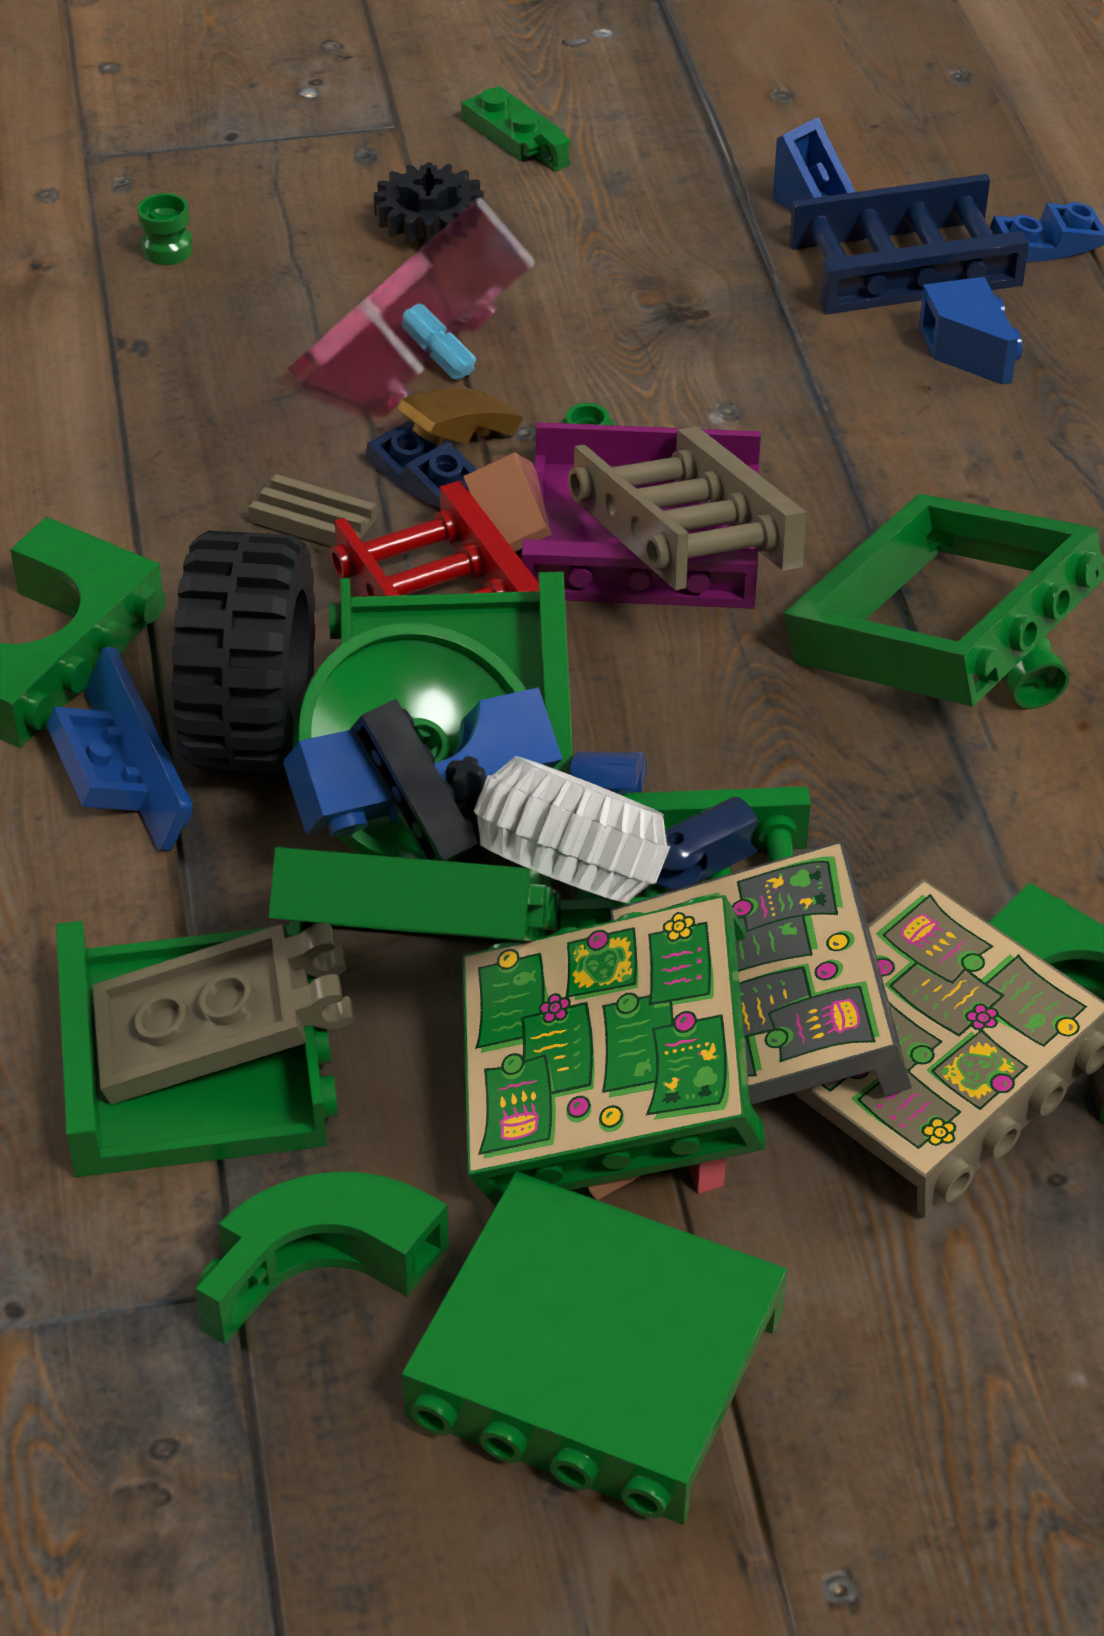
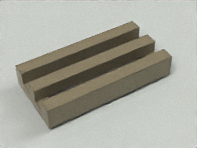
M275 474L270 480L271 488L264 487L260 492V502L254 500L249 506L250 522L330 547L336 545L334 520L345 517L360 539L363 538L377 520L375 503Z

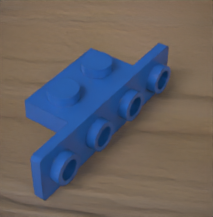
M104 647L85 689V694L92 710L54 706L46 727L82 807H93L100 810L122 809L140 811L157 849L171 851L182 828L186 827L189 823L192 812L191 798L172 764L171 756L165 749L152 722V717L149 711L146 710L133 683L132 675L127 671L116 648Z

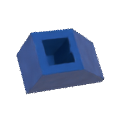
M985 277L924 284L919 330L933 358L1000 384L1012 383L1015 360H1020L1022 356L1021 335L1017 328L1011 327L1005 316L1002 299L995 297Z

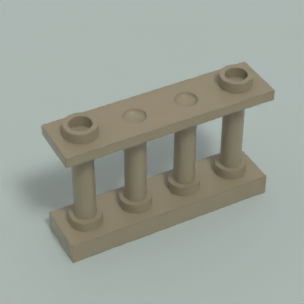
M698 426L677 429L676 451L673 452L671 458L617 467L609 466L586 445L574 446V468H571L568 474V486L573 500L674 590L686 588L687 559L754 547L782 571L803 567L807 512ZM673 480H675L674 483H668V484H662V485L644 487V488H639V489L635 488V487H637V486H643V485H649V484H655V483H661V482H667V481H673ZM695 502H700V503H701L700 505L688 506V507L677 508V509H671V510H665V511H662V510L660 509V508H666V507H672V506L690 504V503H695ZM723 524H726V525L729 526V527H725V528H719V529L708 530V531H702V532L691 533V534H689V533L687 532V531H689V530L700 529V528H706V527L717 526V525H723Z

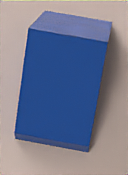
M818 117L777 138L773 200L792 211V201L855 192Z

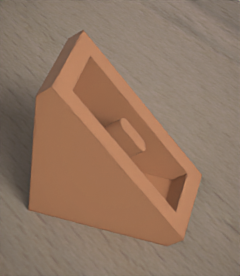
M514 452L463 476L470 494L514 551L522 549L523 539L542 540L551 535L537 472L531 461Z

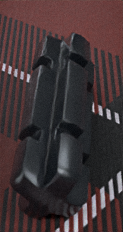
M466 756L462 761L452 760L447 765L445 770L446 782L453 789L455 803L462 816L468 818L472 823L476 833L475 839L478 844L465 856L455 861L486 865L489 860V850L480 845L478 818L474 812L486 781L485 770L478 765L476 758Z

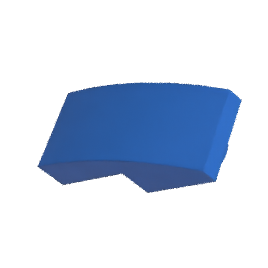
M1070 202L1067 205L1046 203L1040 220L1027 215H1017L1015 217L994 216L990 224V229L994 235L1017 231L1024 233L1029 241L1026 262L1061 259L1104 245V227L1092 207L1079 202Z
M578 751L574 755L571 762L572 776L617 794L642 793L647 774V760L644 753Z

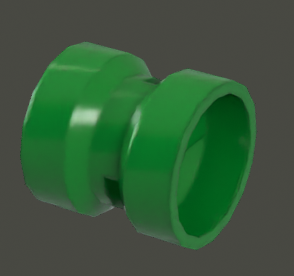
M172 193L153 194L140 201L137 206L139 226L144 230L141 236L143 257L147 261L158 265H173L189 258L193 252L191 232L186 228L190 221L187 201L183 197Z
M1047 636L1003 677L1007 680L1006 685L1015 702L1023 708L1035 709L1044 707L1060 697L1069 685L1070 674L1062 659L1052 652L1053 648Z

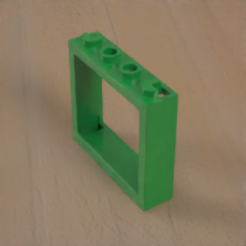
M919 493L783 613L794 663L973 707L1104 580V557L1101 554L1098 528ZM940 552L1033 571L960 641L866 620ZM974 675L978 676V681L976 683L974 682Z
M275 847L269 918L313 924L329 923L336 926L523 942L547 936V930H558L562 893L551 888L552 878L531 868Z

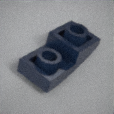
M411 420L367 443L365 458L382 474L410 495L440 508V486L461 480L469 491L463 476L477 470L449 441L437 447L433 442L416 434L412 430L414 423Z

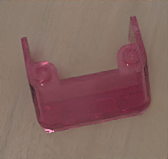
M479 197L290 365L288 370L306 387L370 412L381 406L388 413L412 392L406 384L425 369L422 364L431 357L430 353L432 352V350L426 352L402 328L403 313L417 303L423 304L447 328L445 334L451 332L454 335L468 322L474 329H477L499 309L493 300L537 262L486 202Z

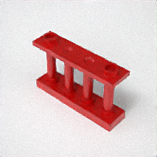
M461 480L440 486V512L435 514L434 520L366 542L361 541L345 517L334 520L336 545L330 547L331 562L339 579L350 578V584L359 597L409 595L466 575L470 579L476 578L483 587L470 593L538 591V581ZM441 541L445 545L451 544L458 553L388 577L377 563Z

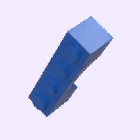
M539 687L480 700L460 722L459 741L454 755L446 760L435 763V768L442 780L446 781L445 770L447 765L452 760L462 761L466 756H472L478 760V765L485 770V780L488 775L495 774L514 756L554 768L563 758ZM351 729L301 740L284 759L283 764L306 835L328 830L331 838L343 837L368 826L367 820L388 815L391 823L402 822Z

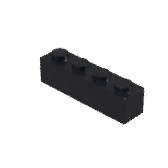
M394 699L362 714L350 729L423 859L453 862L465 856L478 844L475 839V829L470 820L463 817L458 809L453 789L448 782L440 777L435 768V760L431 750L426 745H422L414 731V721L406 709H402L398 700Z

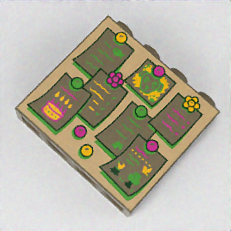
M922 879L869 924L912 1088L884 1096L875 1070L794 1092L793 1094L917 1187V1213L926 1218L944 1200L953 1202L959 1198L968 1188L974 1173L992 1156L999 1159L1007 1154L1018 1140L1021 1130L1038 1114L1042 1116L1050 1114L1062 1101L1067 1087L1084 1072L1092 1074L1103 1065L1104 1001L943 891Z

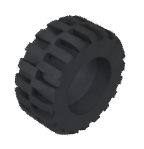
M208 530L196 537L189 546V554L185 556L183 563L184 572L179 581L177 593L178 605L177 610H175L173 627L175 635L174 646H172L173 680L171 684L172 699H174L173 720L174 728L177 729L176 740L178 748L182 751L181 756L184 760L196 768L276 774L286 771L283 761L293 749V726L298 703L304 689L314 674L316 625L314 624L316 607L313 590L314 573L311 567L312 558L307 545L294 535Z

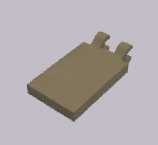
M329 923L316 924L307 928L302 933L290 937L284 925L280 924L93 984L100 1089L109 1103L112 1105L306 1043L304 1030L306 1026L335 1030L352 1024L355 1021L352 1001L349 996L342 997L341 984L338 975L347 970L344 950L341 945L335 946L331 925ZM307 975L318 977L308 984Z

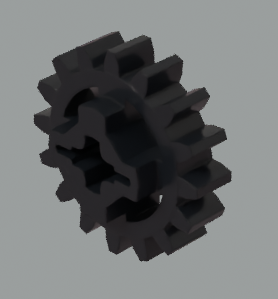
M426 162L425 165L420 166V170H417L411 164L406 165L405 174L395 171L389 172V181H379L377 183L378 192H374L375 216H377L379 228L388 227V236L390 237L405 234V241L409 244L417 238H421V241L425 242L426 245H432L433 242L439 241L440 237L445 242L451 243L453 242L452 234L454 233L463 236L470 235V226H480L481 215L484 214V191L480 190V181L478 179L469 180V171L467 170L456 174L452 173V165L450 164L445 165L441 170L437 169V165H433L432 162Z

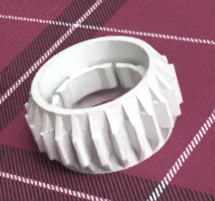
M514 756L495 774L487 776L474 809L478 818L480 845L486 849L553 879L620 902L629 903L632 898L649 884H656L670 849L666 842L664 814L598 785L518 756Z

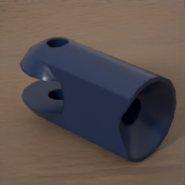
M734 796L665 829L666 842L670 849L656 883L670 890L688 887L757 853V849L751 844V836L758 824V819L750 806L740 797Z

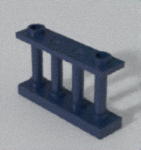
M987 174L792 201L789 245L792 250L818 246L824 259L819 303L826 315L922 301L924 284L985 277L991 290L1023 286L1029 241L1022 231L996 235L991 231L985 221L990 178ZM964 225L971 238L945 242L938 229ZM916 232L922 245L896 249L889 236ZM867 239L873 250L870 253L846 256L840 243Z

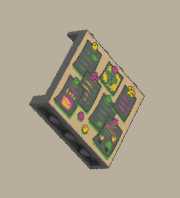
M843 841L610 909L613 921L627 913H647L678 906L696 897L712 898L721 895L727 897L746 931V939L736 941L751 1105L871 1070L876 1071L884 1096L912 1088L858 884Z

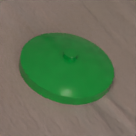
M416 622L378 626L366 630L341 644L314 673L298 703L293 726V748L301 740L350 730L362 714L397 699L401 708L406 709L411 715L415 726L414 731L422 745H426L431 750L435 763L454 755L459 741L460 722L480 700L526 689L515 673L500 657L478 641L460 632L438 625ZM389 815L367 820L368 826L363 830L347 836L337 837L358 854L423 859L404 823H391Z

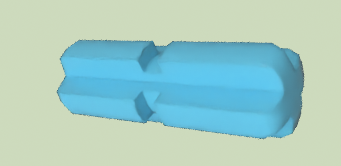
M417 303L403 313L402 328L426 352L432 350L430 356L453 380L460 381L474 371L476 357L451 332L445 334L447 328L425 305Z

